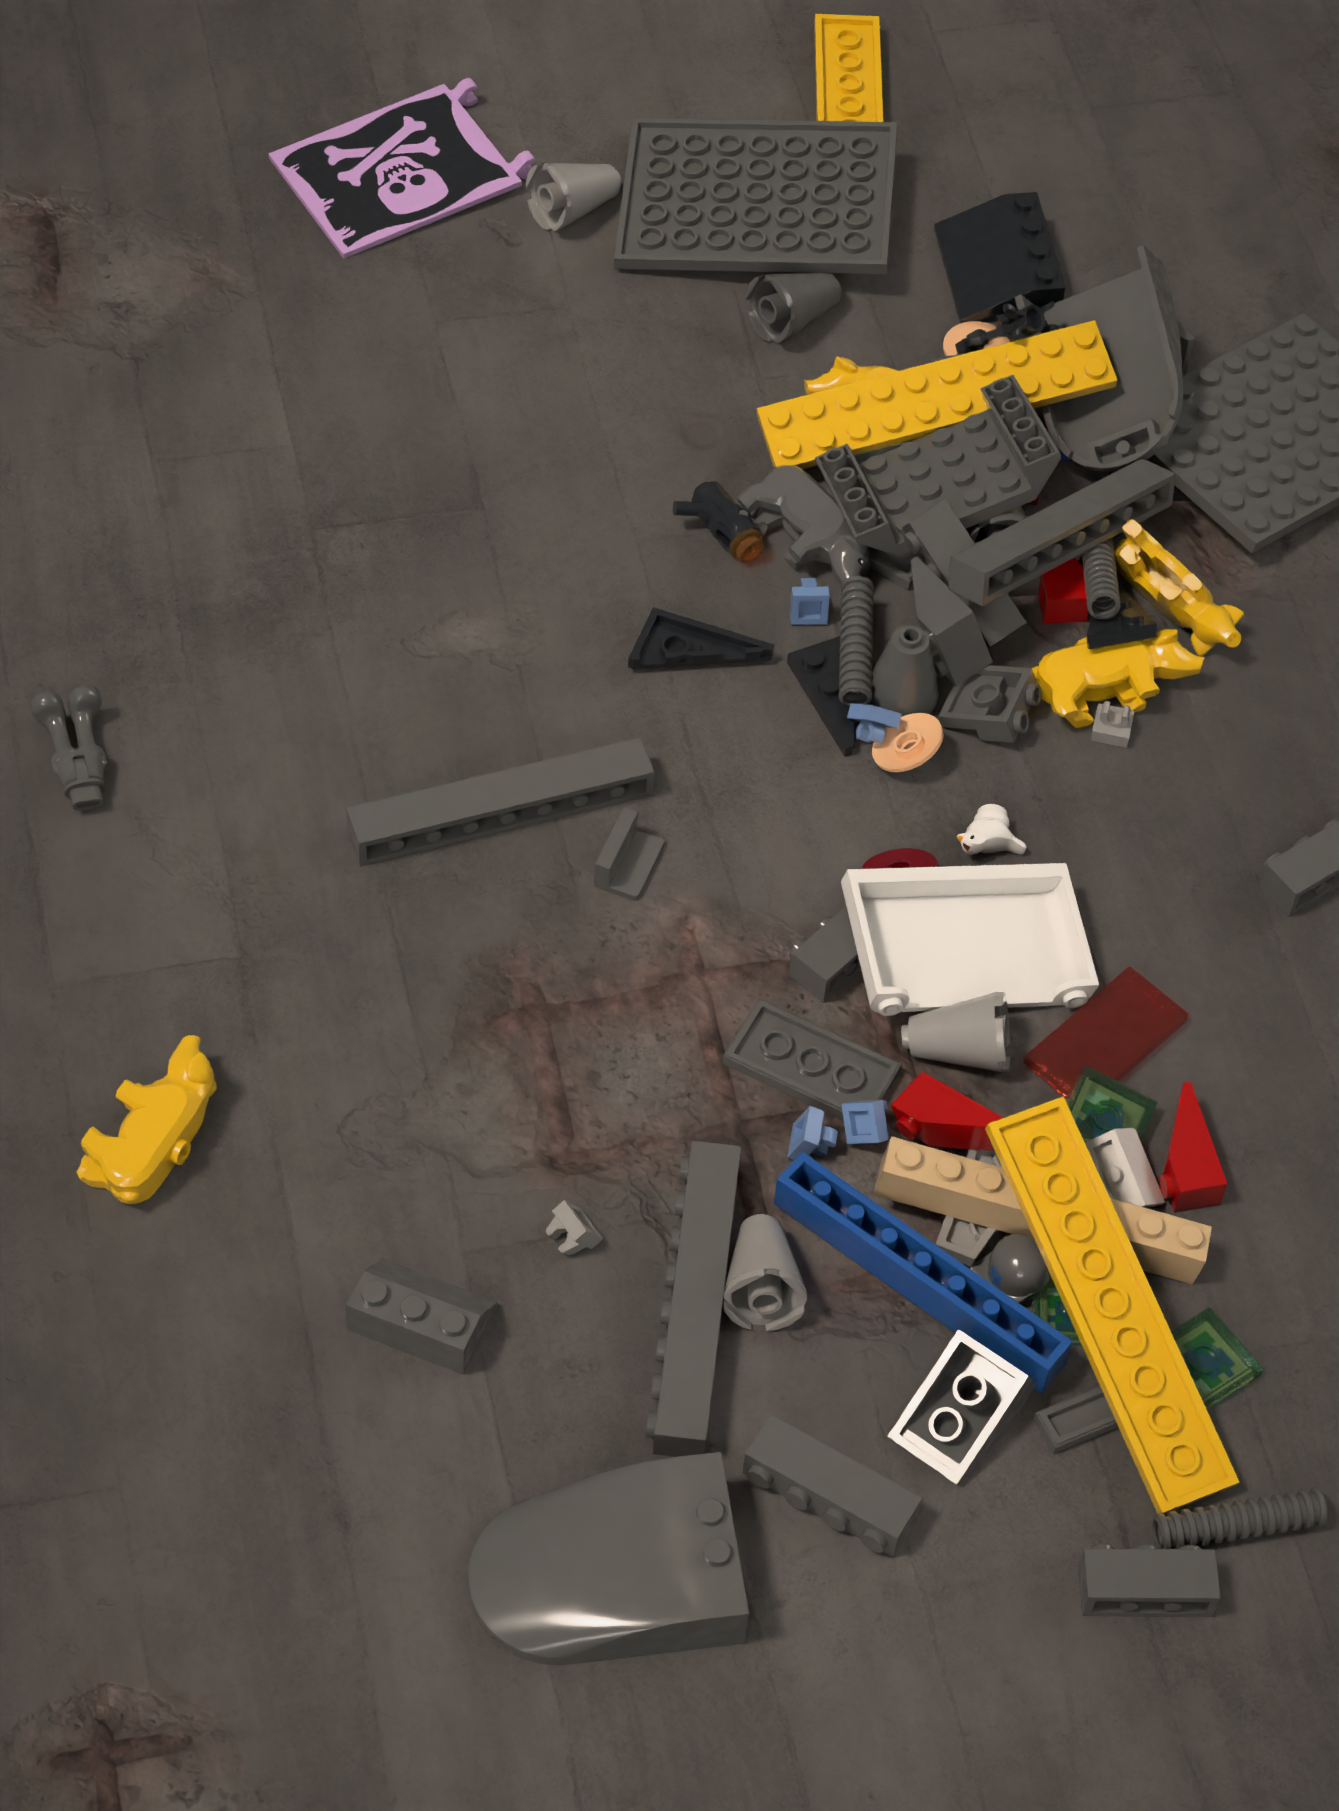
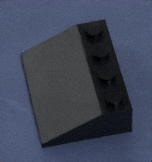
M1037 192L1004 194L935 223L934 231L960 323L969 321L995 322L996 315L1004 314V304H1010L1018 310L1015 297L1019 295L1024 296L1039 308L1051 301L1057 303L1064 300L1066 287Z

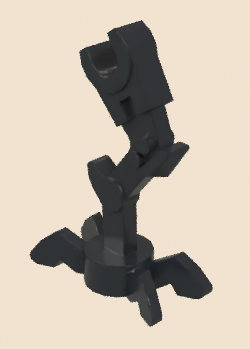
M1051 301L1041 308L1031 304L1020 310L1015 309L1010 304H1004L1003 312L1005 318L1015 319V322L988 332L978 329L966 336L967 338L955 344L957 354L982 350L984 345L988 344L990 340L1000 337L1013 338L1020 332L1030 336L1039 331L1043 334L1061 329L1058 325L1048 324L1044 317L1045 312L1054 307V302Z

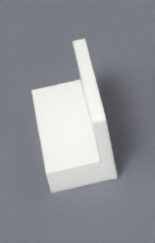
M1134 1128L1113 1129L1085 1142L1110 1198L1144 1208L1155 1207L1165 1203Z

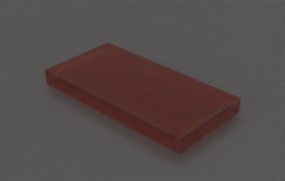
M1129 966L1028 1052L1024 1057L1023 1063L1070 1103L1074 1104L1085 1079L1108 1091L1187 1022L1189 1013Z

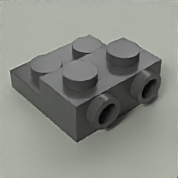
M988 665L959 685H953L938 718L942 727L976 730L980 740L1014 743L1018 733H1025L1028 729V712L1031 706L1039 705L1042 694L1041 687L1036 682L1032 668Z

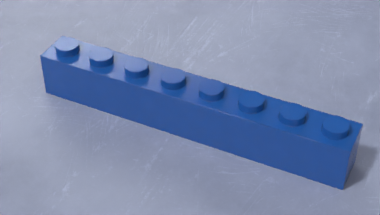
M804 1152L777 1178L774 1205L955 1333L958 1329L1031 1377L1038 1383L1035 1390L1042 1394L1066 1366L1073 1343L1071 1339Z

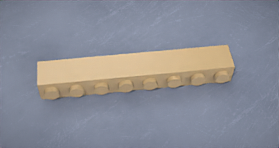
M891 1136L881 1160L873 1195L1003 1232L1026 1234L1033 1237L1002 1167ZM1110 1198L1143 1271L1193 1284L1206 1263L1212 1226Z

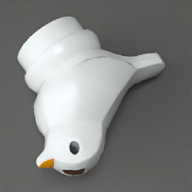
M996 804L981 806L973 822L967 827L966 832L957 835L962 849L969 855L979 852L994 853L1005 850L1023 855L1026 850V844L1016 838L1009 830L1007 811L1002 806Z

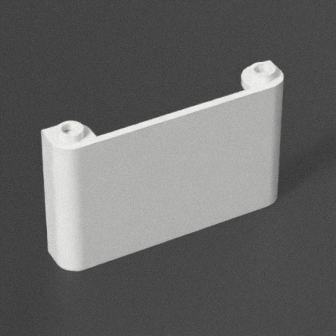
M1066 863L847 869L841 880L869 1005L872 1011L878 1012L883 1016H892L900 1012L931 1011L994 992H1005L1004 1001H1007L1008 1008L1065 1005L1067 1008H1077L1086 1004L1099 986Z

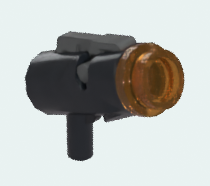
M717 481L704 482L697 486L691 502H673V515L698 516L701 520L705 521L713 537L726 551H729L734 559L740 560L742 563H748L755 560L762 553L764 543L762 542V535L756 522L743 509L738 500H733Z

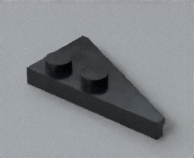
M1118 583L1121 606L1119 612L1114 617L1104 620L1091 616L1087 631V648L1094 649L1157 637V623Z
M653 607L628 658V668L644 669L771 661L775 645Z
M839 636L788 653L787 664L842 754L846 757L851 755L852 749H854V720L847 718L849 706L841 703L838 695L841 637Z

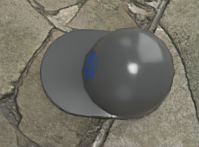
M1011 1234L1004 1237L995 1245L991 1253L976 1261L969 1268L1019 1304L1039 1293L1047 1285L1051 1277L1034 1237L1026 1234Z

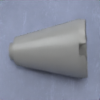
M541 163L532 167L526 179V189L531 188L532 199L527 200L534 219L543 229H553V231L565 228L616 197L621 187L620 174L610 164Z
M1005 992L990 993L910 1016L908 1025H902L901 1027L903 1049H910L912 1057L998 1072L1009 1071L1010 1056L1006 1057L1005 1048L1010 1045L1008 1005L1007 1001H1004Z
M756 1214L745 1219L740 1226L723 1293L724 1311L732 1322L752 1330V1324L765 1325L766 1331H774L790 1326L801 1318L805 1311L807 1290L781 1223L773 1216Z

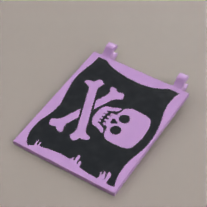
M471 78L463 79L453 90H449L445 84L439 85L269 153L270 161L343 259L522 186L520 178L527 179L528 172L532 169L530 164L536 162L529 151H523L511 163H507L462 105L472 106L478 102L477 97L472 92L477 89V85Z

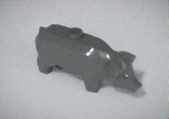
M794 465L777 466L761 482L747 487L739 495L738 502L748 515L756 509L751 518L754 519L760 529L759 537L765 536L772 528L783 525L787 535L794 541L788 548L789 551L784 555L786 562L792 568L797 569L806 562L816 560L830 564L833 576L841 585L845 579L852 576L867 578L871 567L869 546L856 542L829 487L824 489L803 469Z

